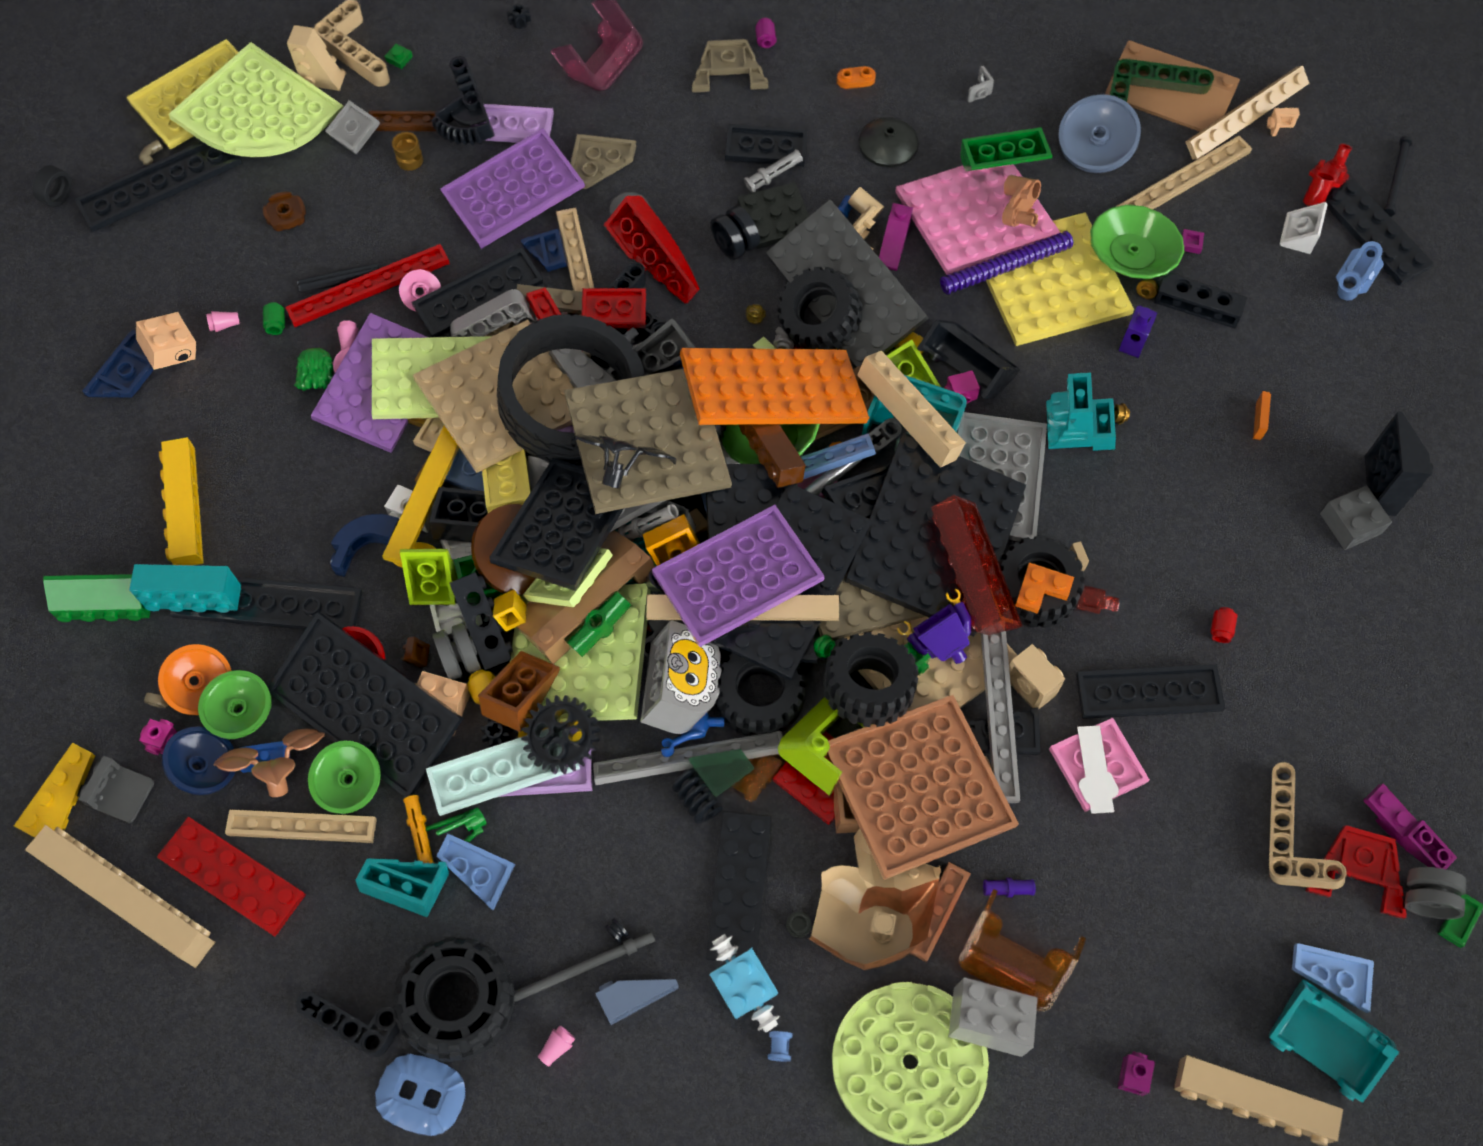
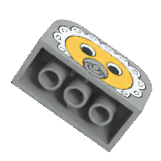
M670 620L651 642L641 723L675 734L689 731L713 707L718 698L720 689L717 686L721 675L719 647L710 642L699 647L684 624Z

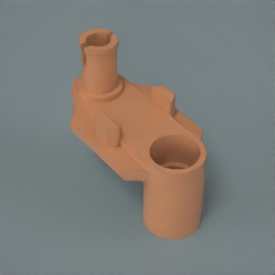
M1009 175L1006 178L1004 194L1012 197L1002 214L1004 225L1016 227L1019 224L1031 227L1037 225L1038 214L1034 213L1035 209L1031 208L1041 191V182L1039 180Z

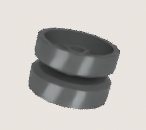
M464 622L452 626L451 632L455 640L451 642L448 633L444 630L432 634L448 679L455 680L462 677L459 662H463L466 671L470 674L481 670L477 658L478 652L471 635H468Z
M1418 867L1407 872V887L1411 889L1406 892L1405 908L1408 911L1420 916L1436 919H1458L1464 916L1465 900L1461 896L1466 894V878L1463 875L1454 871L1433 867Z

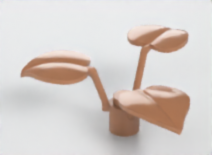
M298 729L288 733L282 740L283 744L287 746L285 757L258 762L255 759L258 756L257 750L237 748L220 756L215 761L214 767L217 766L224 771H239L250 764H254L252 774L266 782L269 796L280 797L288 792L286 777L295 767L294 760L289 758L290 751L292 749L304 750L313 746L325 736V733L315 729Z

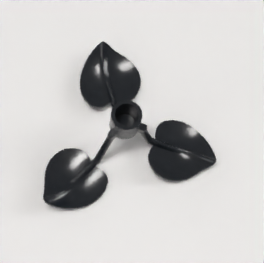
M573 435L571 441L578 439L587 444L599 446L604 450L605 464L603 469L605 472L602 484L613 488H620L623 475L627 476L629 469L639 455L668 458L675 465L677 462L675 457L660 449L644 446L636 447L629 442L608 436ZM609 449L613 454L615 453L613 461H610V463ZM637 450L625 469H623L624 464L618 462L620 451Z

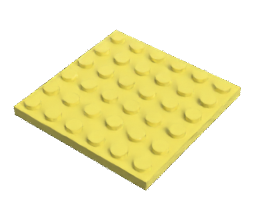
M1086 212L1053 221L1061 233L1068 231L1073 238V247L1071 249L1055 253V255H1050L1047 258L1044 257L1042 260L1038 259L1037 262L1021 266L1018 269L1015 268L1013 271L1009 270L1008 273H1003L997 277L986 279L1015 346L1133 314L1134 308L1116 272L1098 258L1091 246L1090 230L1092 224Z

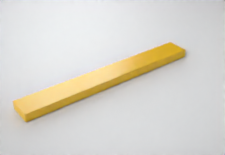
M445 425L438 436L382 555L384 560L402 565L400 549H413L436 500L438 489L442 487L455 459L459 446Z

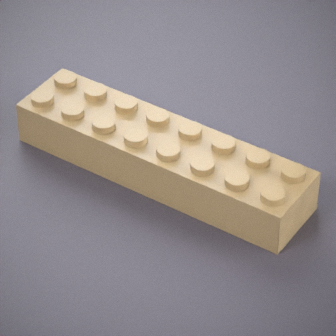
M45 825L25 849L196 968L214 945L215 942L208 938L211 932L59 827L52 830Z

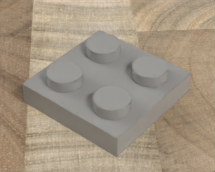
M349 100L325 132L357 154L380 125V122Z

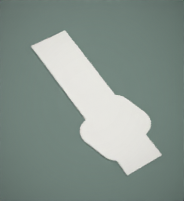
M1100 725L1077 727L1085 778L1080 780L1079 788L1086 802L1090 804L1091 814L1114 812L1112 798L1118 795L1119 789L1113 776L1107 772Z

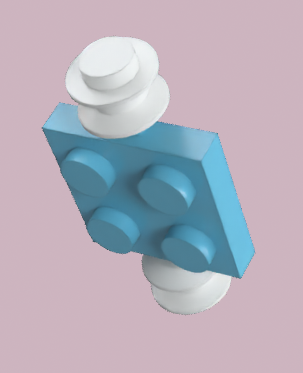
M724 934L712 942L714 947L710 950H717L719 955L716 960H726V964L709 975L735 1019L754 1009L755 1012L751 1020L759 1021L758 1031L763 1029L764 1032H767L778 1025L776 1020L780 1016H773L771 1013L773 1005L763 1006V1003L775 997L778 991L753 949L751 948L735 957L734 954L737 952L738 946H732L730 944L732 936L727 938Z

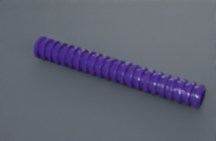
M1063 231L1057 235H1052L1051 238L1047 237L1045 240L1042 239L1039 242H1034V244L1005 253V255L1002 254L999 257L978 263L976 266L972 265L970 268L967 267L964 270L948 274L947 277H941V288L946 295H949L951 292L954 293L957 290L968 288L980 283V281L984 282L986 279L1008 273L1009 270L1013 271L1015 268L1018 269L1021 266L1037 262L1038 259L1042 260L1044 257L1053 256L1055 253L1071 249L1073 247V238L1068 231Z

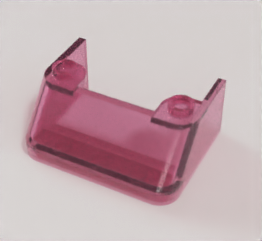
M595 0L592 2V5L603 18L598 25V34L604 42L586 63H584L571 44L554 48L550 51L571 78L597 91L607 90L643 46L641 35L616 0Z

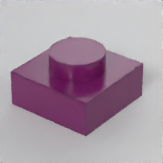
M1184 229L1182 232L1184 251L1200 254L1203 247L1204 233Z

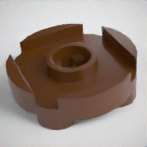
M290 192L276 193L268 199L269 202L266 206L264 204V217L275 231L291 229L297 225H302L305 221L306 209L298 195L296 197L291 195ZM286 208L287 212L282 213V209Z

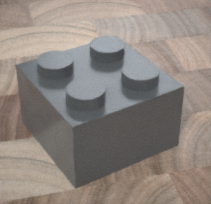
M1368 486L1329 501L1320 513L1344 550L1383 534L1392 523Z

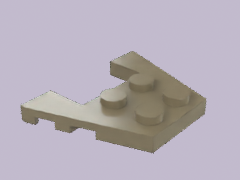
M746 39L708 41L700 67L696 72L695 81L692 83V92L710 91L709 76L750 74L751 89H768V80L764 77L760 65L757 64L755 55Z

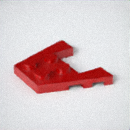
M1343 826L1325 855L1324 860H1335L1342 863L1346 868L1347 877L1384 887L1380 913L1405 919L1407 914L1406 909L1403 907L1402 896L1404 894L1403 887L1400 886L1398 873L1400 867L1396 840L1351 826ZM1333 870L1329 871L1327 876L1334 879L1335 873H1340ZM1306 887L1307 892L1331 897L1332 889Z

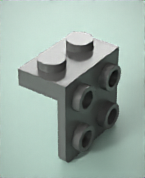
M103 756L101 761L95 765L89 782L81 789L78 800L91 809L126 823H132L154 786V781L147 776L121 767L113 759Z

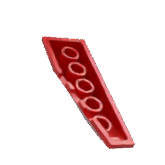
M626 196L605 222L604 226L629 258L641 263L645 270L653 274V277L658 282L664 283L670 292L687 304L700 289L684 255L642 196Z

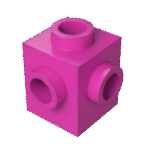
M150 719L148 724L143 727L139 741L146 746L145 750L147 752L159 755V753H163L166 743L177 731L173 728L174 724L167 720L160 719V721Z

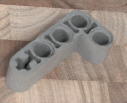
M512 289L452 321L450 325L451 337H483L511 321L515 325L526 320L530 323H535L536 318L525 296L519 290Z

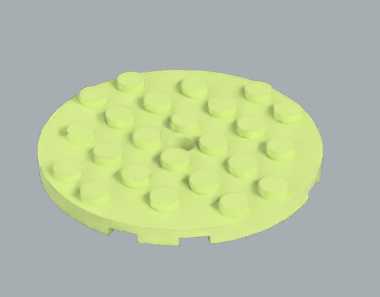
M912 982L892 983L891 985L875 989L858 1000L848 1011L839 1026L832 1053V1069L837 1091L851 1115L864 1128L878 1137L906 1145H920L941 1140L957 1131L971 1118L984 1096L989 1067L987 1047L948 1037L953 997L948 993L930 985L926 986ZM906 1055H912L917 1059L915 1069L905 1068L903 1058Z

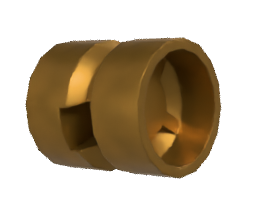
M410 132L397 134L392 140V146L399 167L406 171L418 169L423 163L418 138Z

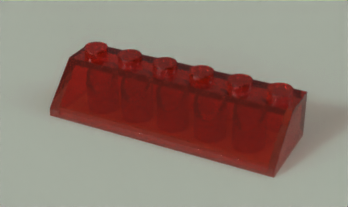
M952 495L931 507L934 514L932 517L933 521L940 530L941 543L947 549L949 555L948 562L954 568L956 574L955 581L962 590L964 596L963 603L971 614V624L977 633L991 635L1022 627L976 503Z

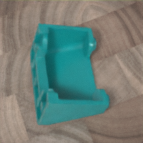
M1304 979L1295 989L1269 1033V1038L1272 1039L1270 1043L1282 1052L1285 1049L1295 1051L1335 1079L1341 1087L1339 1091L1345 1097L1352 1101L1356 1098L1361 1103L1364 1102L1399 1054L1395 1043L1389 1037Z

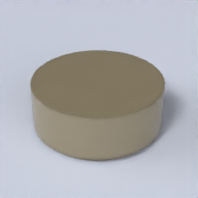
M146 693L144 703L159 708L168 707V704L161 695Z

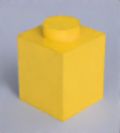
M513 589L494 599L493 617L505 631H509L526 622L527 605Z

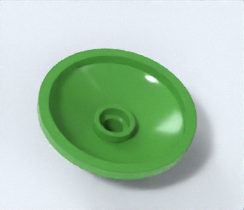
M242 670L229 671L214 678L203 690L198 703L199 718L204 727L217 737L224 739L242 738L256 731L266 720L271 708V694L265 682L257 675ZM243 707L240 713H236L238 708Z
M339 741L325 747L313 760L308 774V786L315 802L323 809L337 814L352 813L363 808L374 797L380 783V766L377 758L367 747L354 741ZM353 776V781L348 784L347 778Z

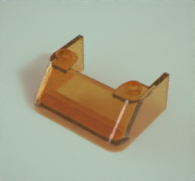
M993 889L959 956V964L963 970L990 985L1037 997V1010L1048 1011L1052 1008L1078 963L1086 938L1081 936L1071 954L1059 948L1051 949L1045 958L1031 952L999 934L1003 926L1002 919L996 913L990 911L998 893L997 890Z

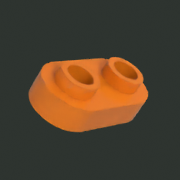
M867 66L845 68L838 72L837 84L844 89L869 87L874 84L876 73L874 69Z

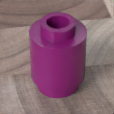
M769 18L758 20L755 27L758 45L763 48L772 47L776 43L774 23Z

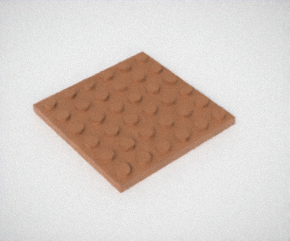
M954 695L910 710L891 724L888 721L885 722V726L880 727L872 724L870 727H864L828 741L830 748L826 756L829 762L842 771L838 782L884 880L1013 829L1019 824Z

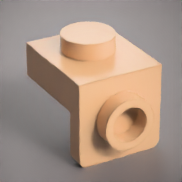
M1274 108L1271 117L1267 121V127L1270 129L1271 136H1276L1279 128H1293L1299 117V109Z

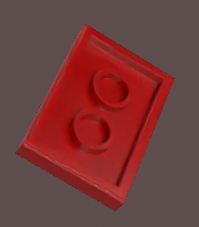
M582 288L581 316L592 317L613 328H646V288Z

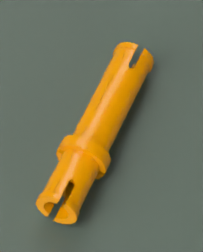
M408 796L403 799L408 816L406 822L407 826L411 828L418 861L434 863L425 828L426 817L422 815L419 796Z

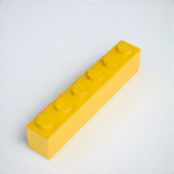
M188 437L161 442L162 451H159V458L163 464V470H160V476L164 483V489L161 490V494L166 507L163 509V517L167 522V528H164V536L166 541H168V548L165 549L166 558L173 565L204 564L195 447Z

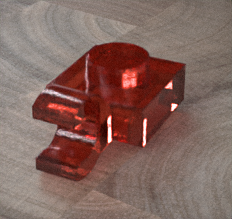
M1085 585L1077 603V609L1100 614L1101 608L1118 612L1120 602L1119 598L1105 597L1106 591L1103 589Z

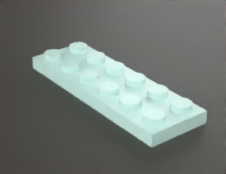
M549 728L540 732V738L547 736ZM560 731V732L558 733L559 736H560L559 738H562V737H563V734H562L563 731ZM522 737L426 769L440 816L564 774L560 768L557 774H553L551 767L545 772L542 770V765L540 767L535 766V760L531 761L527 757L530 752L523 750V747L528 743L521 740ZM562 746L555 748L553 752L554 757L561 754ZM577 763L576 770H579L580 766L579 763ZM567 767V773L573 772L570 767Z

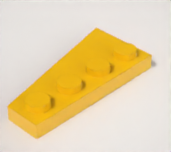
M72 743L14 826L34 838L45 825L52 830L56 827L65 830L69 822L67 818L72 806H75L78 800V791L80 786L84 785L95 755Z

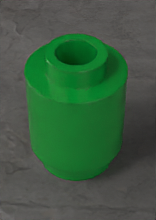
M276 302L268 303L263 307V328L269 335H279L285 328V309Z

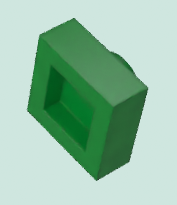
M395 44L385 55V60L402 69L413 57L412 51Z

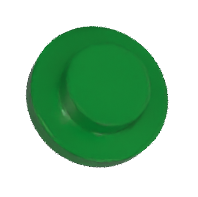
M827 634L817 638L814 643L816 656L829 657L831 650L835 646V641Z

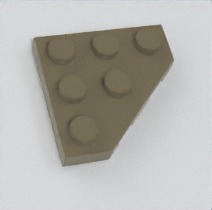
M577 134L570 164L585 184L583 189H588L633 162L636 140Z

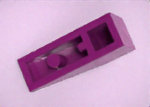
M896 203L892 205L879 255L880 260L885 266L894 271H897L913 211V207Z

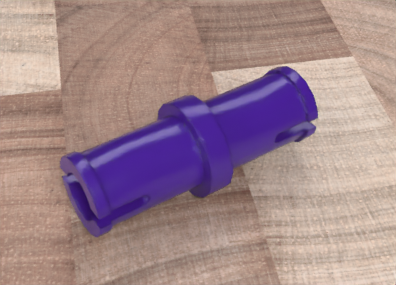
M1005 878V880L983 881V893L985 896L1006 895L1007 898H1012L1013 895L1034 896L1036 891L1033 879L1013 880L1012 878Z

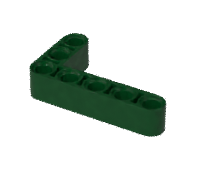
M1121 59L1115 66L1110 95L1127 102L1130 85L1205 94L1211 89L1214 75L1208 69ZM1126 69L1128 73L1123 74L1119 70ZM1139 72H1146L1148 75L1141 76ZM1165 74L1168 78L1162 79L1159 75ZM1186 77L1188 81H1181L1179 78ZM1204 79L1208 83L1202 84L1199 82V80ZM1123 88L1125 91L1117 92L1115 89Z

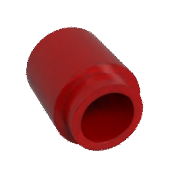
M1221 607L1219 610L1214 611L1210 632L1214 641L1229 643L1231 638L1234 637L1238 615L1233 609Z

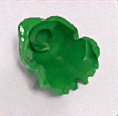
M308 348L297 358L296 369L298 371L294 386L303 391L312 389V386L314 389L318 387L326 389L333 378V361L331 356L322 348Z

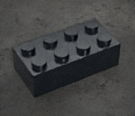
M439 487L429 520L433 539L472 542L476 526L488 514L484 491Z

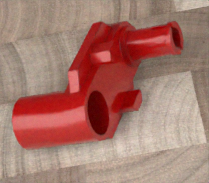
M1340 144L1332 160L1325 163L1326 160L1321 159L1310 171L1309 175L1313 179L1303 199L1307 206L1325 202L1330 190L1333 187L1339 188L1349 178L1345 162L1352 150L1351 146Z

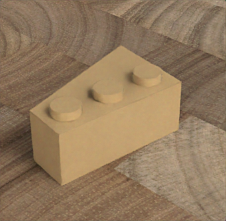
M294 25L287 45L298 75L317 88L339 91L346 72L343 69H339L336 65L335 57L328 54L326 51L327 46L314 28Z

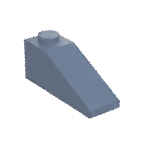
M676 979L617 981L615 983L609 981L600 986V991L595 994L610 1025L679 989Z

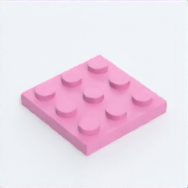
M1111 718L1095 725H1100L1107 772L1113 776L1119 789L1116 797L1148 783L1150 779L1114 719ZM1076 734L1050 746L1049 750L1083 810L1086 812L1091 808L1079 788V782L1085 778L1079 735Z

